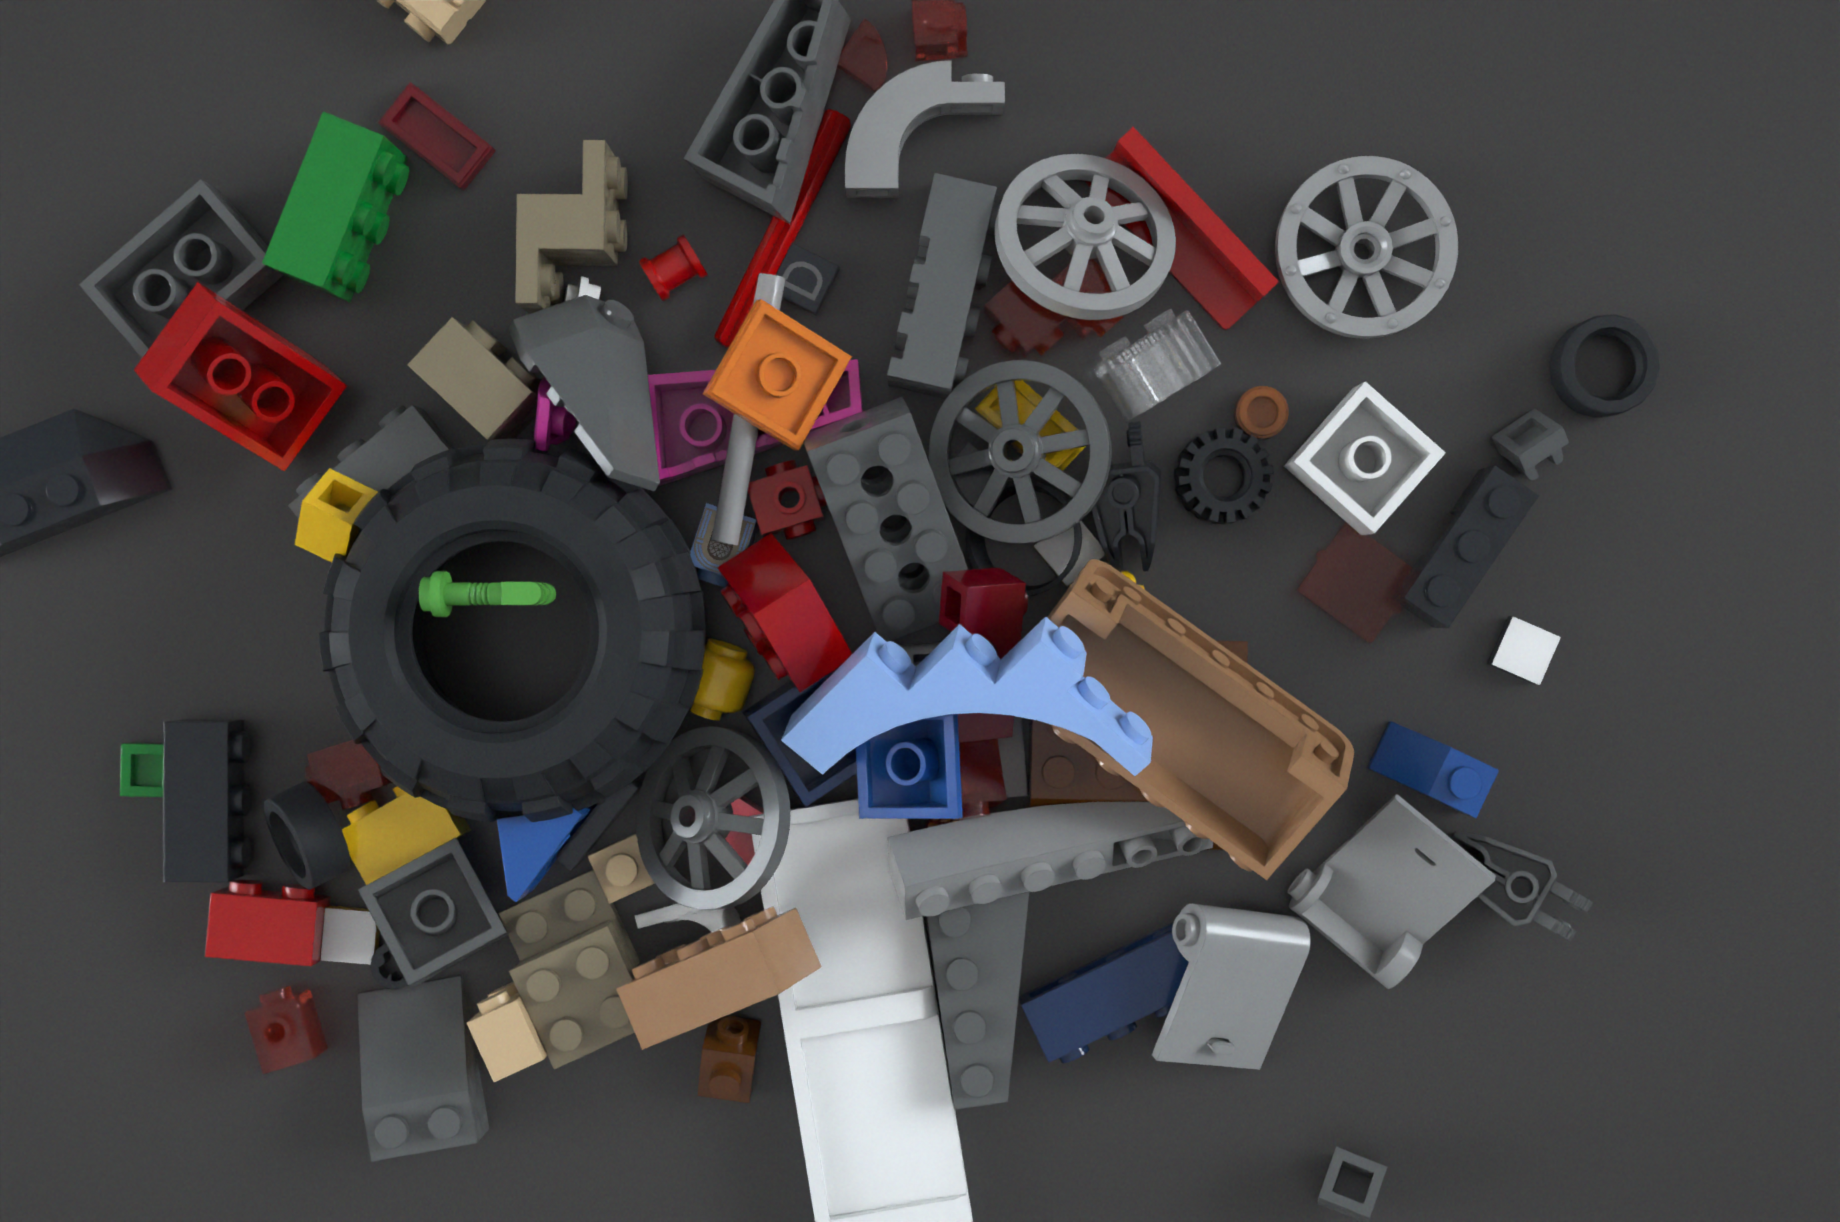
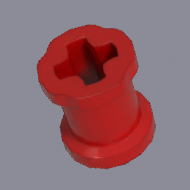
M684 234L677 237L676 245L654 258L648 259L643 257L638 260L662 301L670 298V291L693 277L698 276L702 279L708 275Z

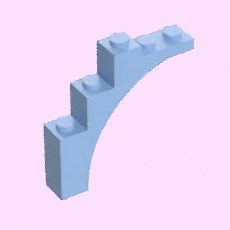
M1045 617L1002 659L997 656L996 650L987 639L979 634L972 635L960 624L917 666L911 663L909 655L901 646L892 641L886 642L874 632L791 715L781 741L823 775L854 748L872 737L897 726L949 714H1002L1038 720L1090 739L1131 774L1136 776L1151 763L1153 736L1142 718L1133 712L1125 713L1110 700L1109 693L1099 681L1090 676L1086 678L1083 676L1087 652L1084 650V645L1079 637L1065 626L1057 627Z

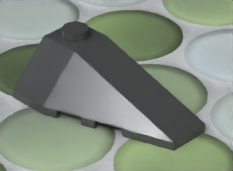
M583 295L513 319L508 329L520 360L529 372L538 373L539 370L542 372L551 385L546 395L555 406H564L577 419L579 425L574 431L607 477L655 491L660 484L645 347L634 321L633 313L626 306L615 300L604 302L588 295Z

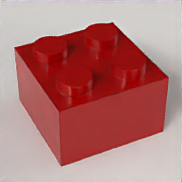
M772 533L717 567L728 585L720 590L721 595L734 615L741 620L745 627L743 631L757 653L760 656L762 655L778 681L788 676L798 691L802 692L839 668L852 655L851 650L811 580Z

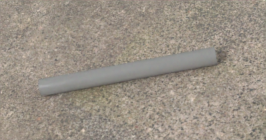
M759 273L754 303L756 300L762 299L780 311L785 278ZM736 414L733 416L711 541L738 545L759 430V428Z

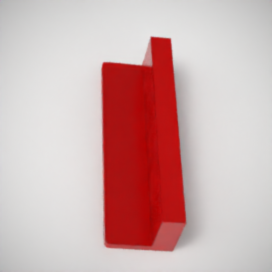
M1134 127L1117 141L1114 150L1106 159L1129 168L1148 182L1161 197L1172 218L1176 248L1169 273L1223 330H1228L1279 281ZM1085 181L1087 186L1090 188L1091 182ZM1107 188L1105 201L1111 207L1131 204L1124 196ZM1145 220L1124 224L1135 236L1152 245L1151 234Z

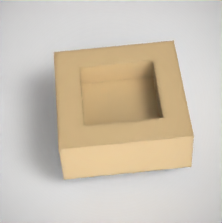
M636 834L588 855L609 904L655 884L642 861Z

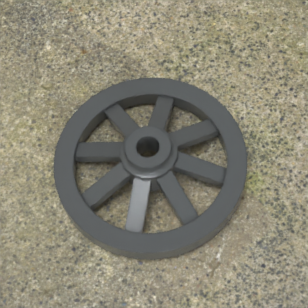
M1028 360L999 362L982 368L964 379L948 395L939 409L933 423L929 442V464L943 502L951 514L959 522L979 535L1000 542L1016 544L1034 543L1051 539L1079 523L1091 511L1102 494L1108 479L1112 458V445L1108 424L1092 394L1079 381L1060 369L1048 364ZM1014 381H1035L1051 386L1025 423L1021 425ZM995 386L998 389L1002 428L997 429L967 408L979 395ZM1065 397H1067L1079 411L1087 429L1041 437L1039 432ZM959 422L988 442L989 449L951 459V444L957 423ZM1019 441L1023 446V454L1020 459L1012 461L1008 456V448L1013 442ZM1090 445L1089 467L1083 483L1045 460L1047 453ZM993 466L995 469L975 506H973L963 495L954 475ZM1035 474L1073 497L1063 509L1042 520L1031 476ZM1010 478H1013L1025 524H1007L989 517Z
M700 727L687 731L673 739L661 756L648 769L639 792L636 809V835L639 852L653 882L665 895L683 906L701 910H719L735 907L751 899L774 875L784 855L788 841L790 801L784 776L772 754L763 744L749 734L730 728ZM711 748L698 782L695 785L689 758L702 750ZM731 750L742 758L750 769L714 791ZM674 777L679 798L675 803L665 802L664 799L668 787ZM759 785L763 800L764 819L733 814L731 803ZM662 818L671 820L674 830L666 844H664L662 833ZM730 831L761 835L758 848L749 865L744 862L726 841L725 838ZM686 846L688 848L691 883L674 867ZM706 847L734 878L732 882L718 889L711 890Z

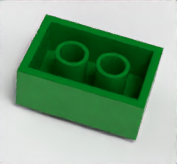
M323 111L262 264L294 281L350 303L354 292L359 294L368 280L370 265L366 262L373 245H379L387 233L390 217L386 213L393 195L399 196L407 183L409 166L406 163L408 157L384 135Z

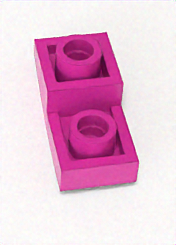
M545 376L540 381L538 387L534 431L535 448L542 451L549 450L550 444L558 445L569 439L577 420L564 406H555L546 395L551 385Z

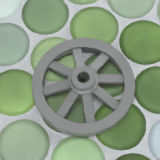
M1063 154L1032 164L1023 170L1007 188L995 221L994 234L997 252L1003 267L1012 281L1022 292L1041 306L1061 315L1078 319H1111L1128 314L1143 306L1162 286L1171 268L1176 248L1172 218L1158 193L1148 182L1129 168L1112 160L1094 155ZM1063 180L1090 181L1091 186L1088 197L1081 198ZM1042 187L1064 208L1027 206L1022 204L1033 192ZM1107 188L1118 192L1130 201L1131 204L1111 207L1105 201ZM1145 220L1151 234L1152 245L1119 225ZM1017 224L1060 227V229L1026 251H1023L1017 233ZM1113 245L1150 266L1147 272L1132 285L1128 282ZM1066 249L1072 254V259L1062 287L1045 277L1037 270L1036 266L1061 250ZM1098 258L1112 292L1103 294L1079 292L1090 259Z
M1379 156L1351 157L1329 164L1317 171L1290 198L1282 213L1276 232V266L1288 297L1298 310L1316 325L1345 337L1362 339L1384 337L1415 324L1425 317L1442 299L1451 283L1457 265V228L1451 209L1444 196L1422 173L1407 164L1390 158ZM1357 178L1379 179L1390 183L1369 221L1363 222L1354 182V179ZM1335 184L1337 185L1346 231L1308 207L1321 192ZM1406 191L1420 204L1429 219L1388 233L1384 227L1403 193ZM1300 224L1334 245L1335 251L1298 260L1297 234ZM1432 235L1435 237V260L1432 271L1392 255L1393 249ZM1360 243L1367 247L1369 251L1368 259L1363 260L1356 256L1354 253L1355 244ZM1340 267L1343 270L1328 304H1325L1314 294L1305 281L1304 276ZM1382 270L1424 289L1408 306L1396 312L1379 271ZM1358 278H1362L1378 317L1362 318L1342 313Z

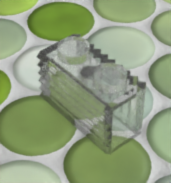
M1169 309L1144 325L1149 334L1133 344H1130L1125 336L1099 353L1103 362L1098 364L1094 371L1126 423L1221 365L1188 310L1176 317L1173 311Z

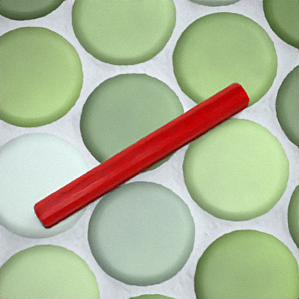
M832 109L824 112L791 223L788 224L773 216L714 335L718 344L729 349L753 307L759 273L777 274L851 127L850 119L844 114Z

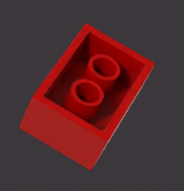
M199 282L196 283L134 368L136 374L152 392L284 472L347 387L325 364Z

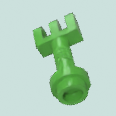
M435 571L431 577H423L419 586L421 609L424 612L431 611L434 617H448L452 611V606H470L472 604L549 605L556 597V590L550 583L485 582L483 584L480 582L477 584L474 582L472 584L470 582H452L451 575L447 571Z

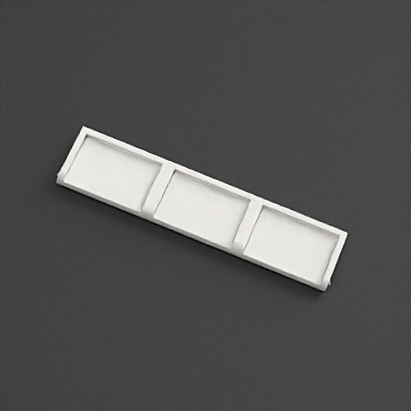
M858 798L790 809V830L784 855L774 875L761 889L764 910L774 906L777 915L791 909H797L822 966L778 994L815 1222H973L924 916L909 920L905 919L889 872L887 837L910 832L908 819H859ZM764 814L752 815L749 817L764 819ZM752 834L754 852L756 853L761 835Z

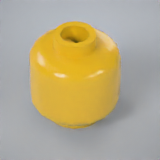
M711 638L707 640L702 665L704 670L698 692L690 709L692 713L707 719L720 721L722 713H736L743 709L755 675L753 663L746 659L747 650L725 641Z

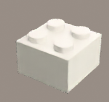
M1365 381L1351 389L1288 460L1284 467L1360 535L1375 533L1446 452Z

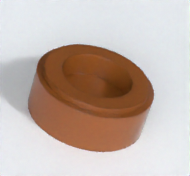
M1257 386L1249 389L1239 397L1234 407V420L1238 429L1243 430V434L1247 436L1253 435L1258 440L1268 439L1278 434L1286 425L1289 415L1288 404L1284 396L1276 389L1268 386Z

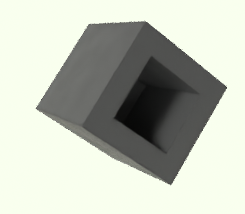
M1336 1147L1317 1204L1358 1221L1369 1222L1388 1167Z

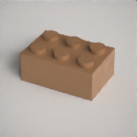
M774 906L745 918L740 923L731 927L729 925L700 937V940L688 945L682 944L656 956L655 959L631 969L635 979L616 990L643 1050L778 995L822 966L797 909L794 908L777 915Z

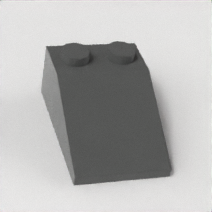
M463 974L427 980L415 987L406 985L399 989L382 988L358 993L362 1110L371 1162L478 1143L489 1130V1123L475 1042L467 1025V1022L470 1020Z

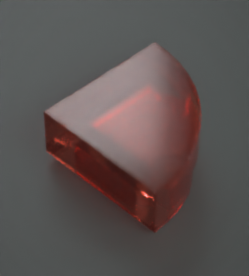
M864 18L842 50L837 67L873 92H876L884 85L886 80L887 54L879 32Z

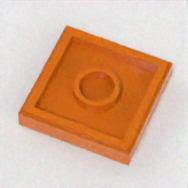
M759 299L754 303L704 390L703 395L791 449L799 450L852 356L764 300Z

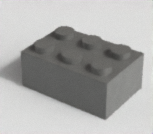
M200 179L84 279L79 286L143 358L197 282L243 311L283 275L262 264L268 245L220 190Z

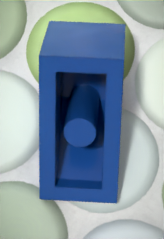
M1392 721L1388 722L1367 766L1368 769L1473 818H1477L1499 772L1498 769Z

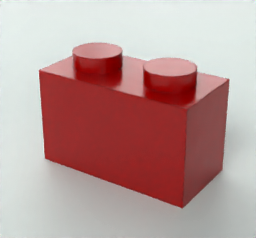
M246 879L232 880L229 883V887L210 894L205 957L313 966L322 961L320 959L325 908L330 906L331 896L315 895V888L308 890L300 884L282 885V892L262 890L263 882Z

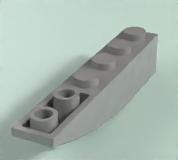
M1087 802L1044 805L990 813L887 837L889 872L906 920L922 916H936L947 910L973 904H987L1002 897L1028 891L1037 892L1049 886L1079 879L1088 880L1100 874L1130 867H1143L1151 862L1180 855H1194L1202 850L1213 848V841L1196 836L1187 828L1181 818L1167 808L1157 807L1150 802Z

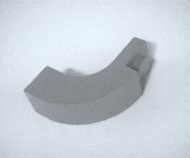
M952 60L922 64L910 68L886 82L867 101L853 125L845 159L846 198H899L900 153L905 141L913 130L925 121L943 115H1003L1005 82H993V76L988 74H967L962 76V82H952Z

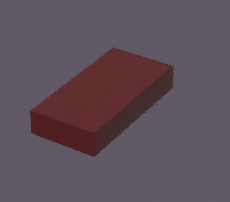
M411 82L378 122L385 130L462 191L468 187L496 151L490 144Z

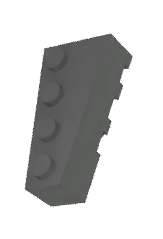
M839 0L773 1L683 158L704 180L788 224L791 223L851 22V18Z
M938 173L934 174L918 243L919 251L918 255L915 256L910 275L907 304L901 314L897 330L895 357H891L887 373L888 386L946 399L951 393L952 387L955 388L965 379L969 358L959 355L963 337L974 338L981 307L971 305L975 285L986 287L992 255L983 254V248L987 233L995 235V221L1001 204L994 202L996 186Z
M1030 891L998 898L987 904H973L947 910L936 916H927L955 1110L1008 1102Z

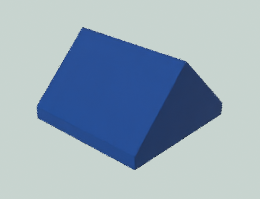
M958 714L925 718L897 726L872 737L856 747L859 819H958L963 817Z
M596 804L579 811L572 808L573 813L570 815L545 821L531 822L524 815L497 819L508 897L517 902L537 887L558 858L556 855L597 806Z

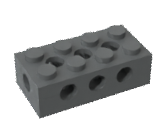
M903 397L810 431L804 440V444L878 635L888 642L939 623L943 572L968 570L912 415ZM870 467H886L883 474L878 478H862L864 472ZM891 515L903 516L901 521L894 526L885 527L881 525L884 519ZM920 563L919 567L913 572H900L907 564Z

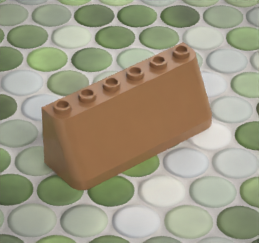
M1096 559L1089 560L1047 617L1057 627L1065 626L1072 630L1082 641L1084 650L1087 652L1083 676L1085 678L1087 676L1095 678L1105 687L1111 701L1125 713L1133 712L1137 714L1147 724L1153 736L1151 763L1134 776L1094 741L1067 729L1051 725L1053 731L1064 741L1078 744L1096 757L1099 765L1107 772L1116 776L1121 775L1138 787L1142 795L1150 803L1157 807H1165L1181 818L1193 834L1202 839H1210L1227 851L1234 863L1242 869L1254 871L1265 880H1268L1347 790L1354 758V748L1339 729L1111 565Z

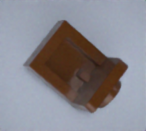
M724 1016L708 1023L702 1047L697 1096L750 1103L757 1046L761 1030L760 1021L737 1016Z

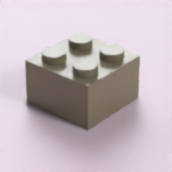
M451 317L407 364L487 440L515 439L536 417L538 387L541 380L533 372H529L524 364H520L513 357L506 362L500 356L506 350V347L484 327H480L473 320L465 326Z

